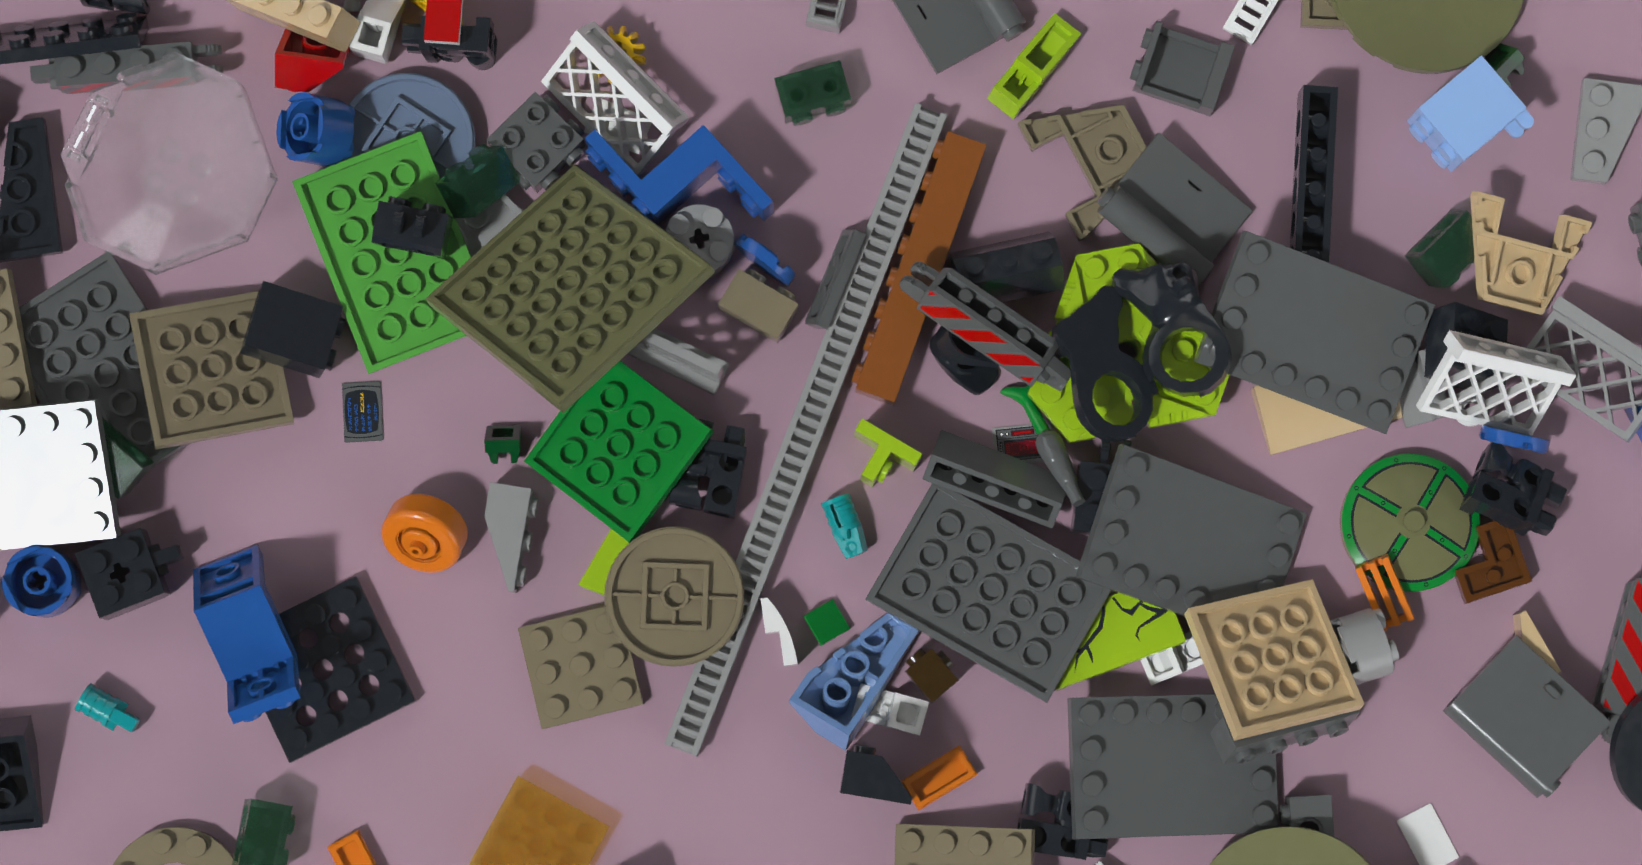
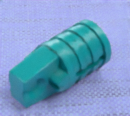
M850 493L821 503L825 517L828 519L829 527H831L832 535L845 558L855 557L868 551L862 523L858 518V513L854 508L855 505L851 500Z
M92 683L85 688L75 706V711L84 713V715L100 722L102 726L112 731L119 725L130 732H134L141 721L125 711L129 705L128 703L117 697L114 698L109 693L96 688Z

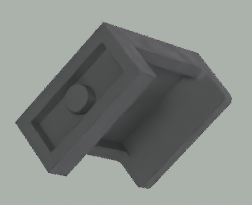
M1156 21L1153 30L1146 28L1140 46L1146 49L1143 60L1135 61L1130 75V79L1135 81L1132 91L1211 116L1235 46L1225 42L1218 46L1162 27V22Z

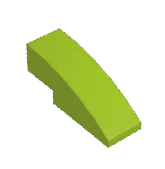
M1054 13L1018 55L1012 66L995 84L987 100L1014 120L1065 57L1081 33Z

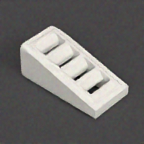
M1239 0L1222 29L1252 46L1278 0H1266L1269 2L1267 7L1256 0ZM1246 5L1260 13V19L1242 9L1243 6ZM1239 17L1255 26L1253 31L1236 23L1235 19Z

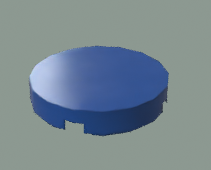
M741 234L734 243L738 251L781 284L789 286L795 278V272L791 267H781L778 256L754 238Z
M1484 425L1481 426L1479 434L1482 440L1528 449L1543 454L1548 453L1550 440Z

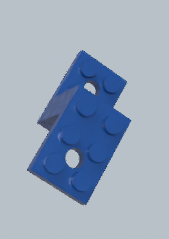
M704 125L642 180L595 129L585 137L588 146L585 152L588 154V159L600 172L606 169L610 173L608 176L611 180L610 183L622 197L629 194L633 198L631 202L634 208L650 220L652 219L657 225L716 173L719 175L717 179L728 192L737 191L742 201L740 204L752 218L758 215L765 221L774 213L773 200Z
M254 545L193 569L194 613L227 681L228 714L233 724L241 721L250 722L259 718L262 713L274 708L284 709L291 706L297 699L301 698L297 652L266 587L264 560L259 545Z

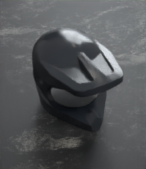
M943 326L930 339L929 347L939 366L954 382L973 395L983 394L997 379V367L999 366L997 363Z

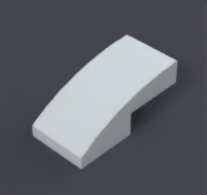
M760 598L765 634H780L784 667L798 665L793 641L782 616L768 598Z
M1191 631L1184 634L1187 643L1140 660L1151 686L1204 664Z
M860 684L852 717L862 705L865 692H868L870 688L869 685ZM884 690L865 721L920 736L929 702Z

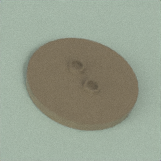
M664 527L640 535L626 545L618 554L607 575L604 589V605L608 622L614 634L630 652L653 664L671 667L686 666L709 658L730 640L742 616L744 587L737 564L718 541L695 529Z

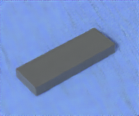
M856 229L842 230L805 320L806 325L815 329H828L866 237L865 233Z

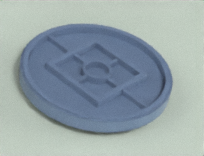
M392 74L368 84L349 103L355 111L352 140L354 150L350 158L422 131L447 196L452 194L464 181L475 155V128L463 101L447 85L422 74Z

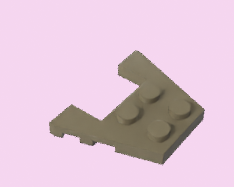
M1125 105L1085 110L1080 113L1067 115L1047 116V118L1034 120L1026 119L1017 124L1031 152L1063 136L1092 189L1095 198L1065 213V217L1079 242L1084 240L1104 219L1097 212L1100 207L1097 203L1100 195L1109 186L1113 189L1146 148Z

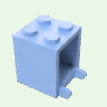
M1481 55L1422 104L1407 122L1410 124L1409 131L1413 137L1420 143L1425 142L1433 151L1431 156L1441 168L1445 169L1447 167L1452 172L1501 130L1505 129L1511 137L1519 138L1523 135L1524 129H1529L1533 126L1534 119L1526 110L1527 107Z

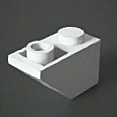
M367 0L357 18L360 21L359 27L349 45L355 56L388 64L406 0Z

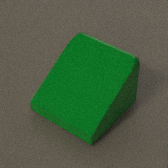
M833 599L803 616L820 646L850 630L849 625Z

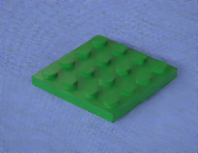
M620 360L564 413L560 411L524 462L630 543L645 528L714 430Z

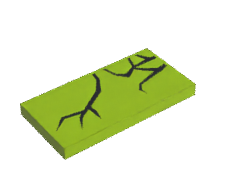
M1121 593L1108 596L1055 690L1067 688L1187 643L1176 613Z

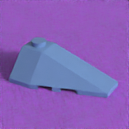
M889 613L885 614L861 632L858 638L846 647H841L822 665L816 666L809 671L789 699V703L818 735L846 751L865 723L866 718L870 715L920 631ZM860 684L869 685L870 688L868 692H865L862 705L852 717Z

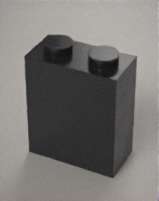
M263 281L257 293L240 354L320 378L325 369L331 370L337 350L331 349L334 337L340 338L344 329L346 319L340 317L343 306Z

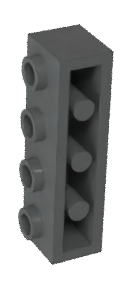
M944 430L940 431L922 478L928 482L1049 528H1053L1066 492L1049 470Z
M1356 710L1236 741L1232 737L1225 717L1222 716L1210 734L1223 764L1236 761L1237 764H1243L1253 760L1260 753L1267 752L1268 755H1275L1287 749L1288 745L1298 743L1299 746H1306L1318 740L1320 736L1329 734L1330 738L1340 736L1349 730L1348 726L1360 712Z

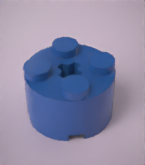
M306 92L297 93L288 100L292 103L287 111L281 110L276 129L277 142L280 149H285L287 152V158L293 161L329 167L339 163L342 159L351 157L354 150L352 140L355 111L351 105H347L339 99Z
M30 546L15 553L7 563L8 566L2 578V589L7 601L15 609L31 616L49 618L60 615L67 611L81 594L80 573L74 561L65 553L48 547ZM40 575L47 577L44 589L36 586L40 582Z

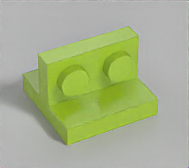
M863 418L855 429L854 437L875 449L874 454L861 474L860 481L870 487H873L876 481L883 483L893 462L889 461V458L914 472L921 460L922 453Z

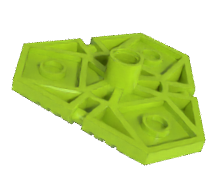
M1139 243L1076 255L1054 320H1057L1056 324L1089 302L1101 287L1111 286L1112 276L1120 268L1142 269L1157 265V263ZM1122 298L1123 306L1118 316L1119 345H1130L1135 351L1134 359L1143 365L1142 355L1152 323L1129 300ZM1184 331L1174 335L1166 343L1162 352V365L1172 378L1179 381H1195L1204 377L1211 370L1210 367L1194 362L1204 334L1197 331ZM1061 358V362L1071 369L1069 359ZM1227 374L1224 382L1212 393L1201 398L1200 396L1182 397L1167 391L1159 382L1154 380L1159 394L1153 396V411L1147 423L1148 428L1215 416L1229 375ZM1101 376L1096 381L1093 389V403L1097 412L1104 420L1113 425H1126L1134 413L1132 406L1134 398L1131 390L1122 380L1114 376ZM1071 378L1061 391L1038 381L1029 388L1027 394L1029 398L1069 443L1097 438L1091 435L1077 418L1073 403Z

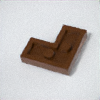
M1497 521L1476 527L1478 541L1485 561L1455 571V579L1464 604L1532 582L1513 529L1506 528Z

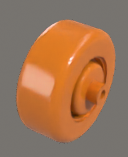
M409 494L399 498L391 506L382 524L381 537L387 551L401 564L420 572L436 573L451 568L458 561L467 542L468 529L461 514L446 501L427 494Z

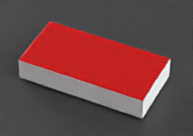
M427 0L424 30L425 43L460 45L463 0Z

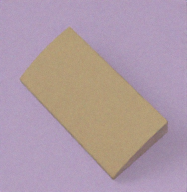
M1255 386L1251 389L1270 455L1367 428L1260 386ZM1400 400L1391 421L1403 418Z

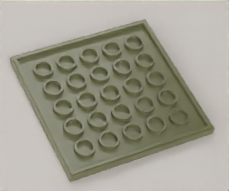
M575 164L434 290L426 300L429 306L564 413L708 280L715 271L711 264Z

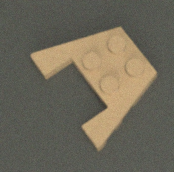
M1471 191L1477 300L1535 315H1543L1563 279L1561 274L1569 259H1574L1579 250L1577 245L1583 234L1589 232L1592 222L1569 215H1559L1552 248L1498 234L1505 198L1479 191Z

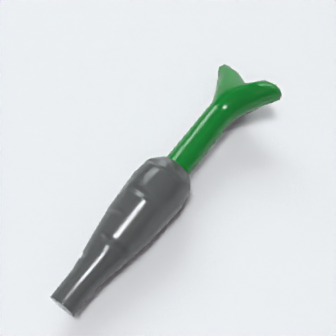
M1030 386L1003 388L1000 391L1002 395L1013 399L1024 407L1037 434L1035 441L1037 451L1053 477L1066 492L1074 507L1082 505L1085 502V498L1079 488L1064 441L1058 432L1049 429L1040 409L1027 395Z

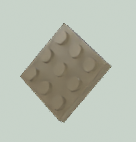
M605 607L518 628L541 729L644 705L632 653L614 634L608 622Z

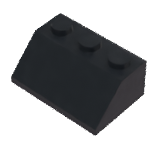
M1050 232L949 253L953 270L1000 302L1049 293L1065 288L1063 262L1056 238Z
M854 745V751H846L840 793L911 805L912 797L883 756L875 755L876 748Z

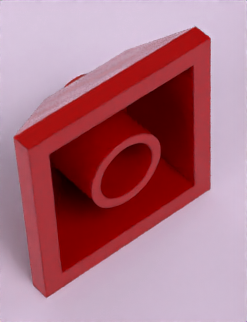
M285 29L275 52V88L287 89L291 92L312 91L343 69L350 48L348 47L345 53Z

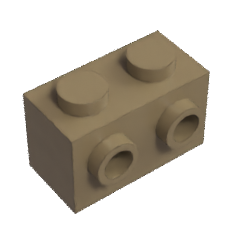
M739 269L720 299L718 308L778 344L799 309V304L794 301L796 296L778 286L777 290H774L764 284L767 279L752 269H749L747 273Z

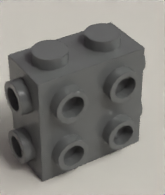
M536 92L486 140L491 147L488 153L501 166L507 163L516 171L512 177L525 190L531 186L538 193L542 188L547 190L560 178L558 173L567 164L571 167L581 159L585 153L582 149L586 144L581 137L585 132L571 118L566 122L558 114L561 110L560 107L548 95L541 98Z

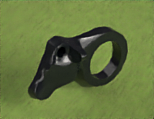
M1186 262L1174 265L1157 264L1142 269L1120 268L1112 276L1111 286L1121 295V298L1129 300L1152 323L1142 355L1143 369L1148 382L1151 383L1156 380L1167 391L1182 397L1200 396L1201 398L1212 393L1224 382L1231 367L1232 354L1225 332L1210 314L1200 297L1196 270ZM1184 331H1197L1206 335L1215 347V361L1211 370L1204 377L1195 381H1179L1174 379L1164 370L1162 365V352L1166 343L1174 335Z
M1112 286L1101 287L1089 302L1057 323L1052 328V337L1056 339L1059 346L1055 355L1059 359H1069L1073 403L1078 420L1091 435L1103 441L1120 442L1136 437L1135 434L1147 425L1153 411V396L1159 394L1155 381L1148 382L1143 365L1133 357L1120 351L1118 347V316L1123 306L1121 295ZM1101 376H1114L1122 380L1131 390L1134 398V413L1131 420L1124 426L1113 425L1107 422L1095 408L1093 389L1096 381Z

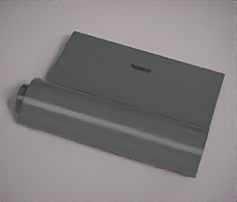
M892 0L936 75L1003 38L1008 42L1024 32L1022 26L1026 23L1014 0ZM918 7H919V8L921 9V11L923 12L924 16L926 17V20H925V18L923 17V15H922V13L920 12V10L918 9Z
M1161 133L1156 134L1113 189L1109 186L1097 200V203L1100 205L1097 212L1134 243H1139L1161 265H1174L1186 262L1194 268L1198 277V286L1213 269L1214 264L1212 261L1253 211Z
M1517 635L1443 710L1448 717L1536 798L1542 794L1546 798L1549 797L1561 784L1558 778L1611 723Z

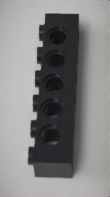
M1303 85L1298 92L1290 248L1329 263L1338 87Z

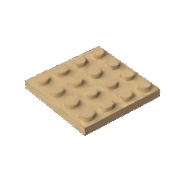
M1313 579L1191 607L1184 613L1234 741L1360 710L1363 707V699Z

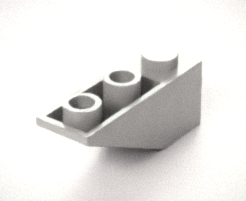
M490 482L484 517L508 591L517 593L518 586L523 587L525 583L527 566H522L523 553L530 552L533 532L527 530L529 519L536 518L539 498L533 497L534 491L531 488Z

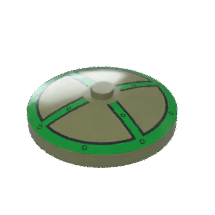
M1421 454L1394 455L1372 464L1353 481L1344 497L1340 511L1341 539L1350 560L1356 566L1388 554L1404 592L1425 591L1448 582L1456 576V570L1466 566L1478 542L1476 527L1480 526L1479 513L1474 512L1470 515L1459 510L1468 484L1449 465L1438 459ZM1384 565L1377 566L1386 588L1394 590ZM1371 570L1365 571L1368 579L1376 583Z

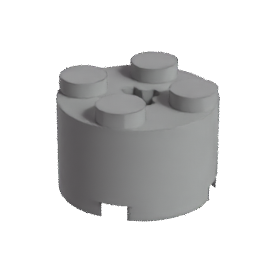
M702 204L691 205L678 211L669 220L666 232L711 264L715 271L711 277L719 274L728 265L735 250V240L729 220L719 209ZM702 235L704 239H709L704 242L705 247L702 249H698L695 243L691 244V242L696 240L695 236Z
M1366 608L1330 620L1356 685L1393 673L1395 669L1394 661L1399 660V653L1395 642L1392 639L1388 640L1383 629L1386 628V621L1380 608L1374 610Z

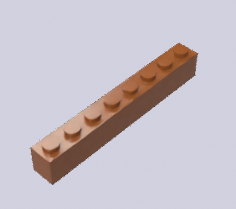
M949 131L945 140L938 138L932 154V158L937 159L934 171H926L920 190L926 191L922 204L915 202L909 218V222L915 223L910 236L903 235L897 252L903 255L899 268L892 266L886 282V286L892 287L887 300L880 299L874 316L880 319L876 332L869 330L863 350L868 351L864 364L857 363L851 382L857 384L855 393L894 406L926 318L924 313L916 309L919 303L902 291L899 285L900 281L905 275L913 277L910 268L918 261L926 263L927 266L932 267L939 273L943 269L981 164L986 144Z

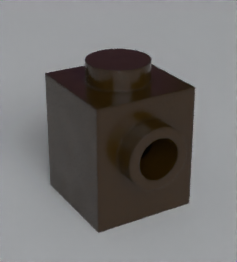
M921 648L906 661L910 667L905 670V673L930 703H933L959 681L950 670L955 665L942 650L936 654L931 648L925 653Z

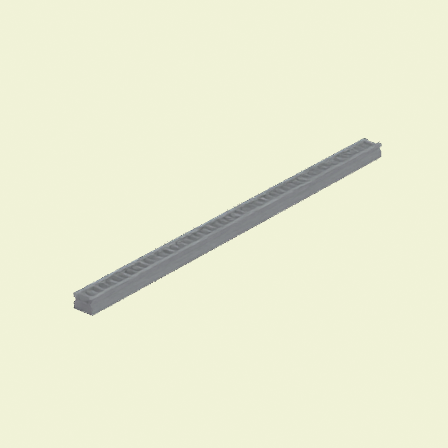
M915 102L864 232L866 237L830 325L826 329L735 563L740 571L744 587V607L740 622L730 640L718 652L695 664L664 743L668 746L698 757L932 158L935 145L941 135L947 114L934 112Z

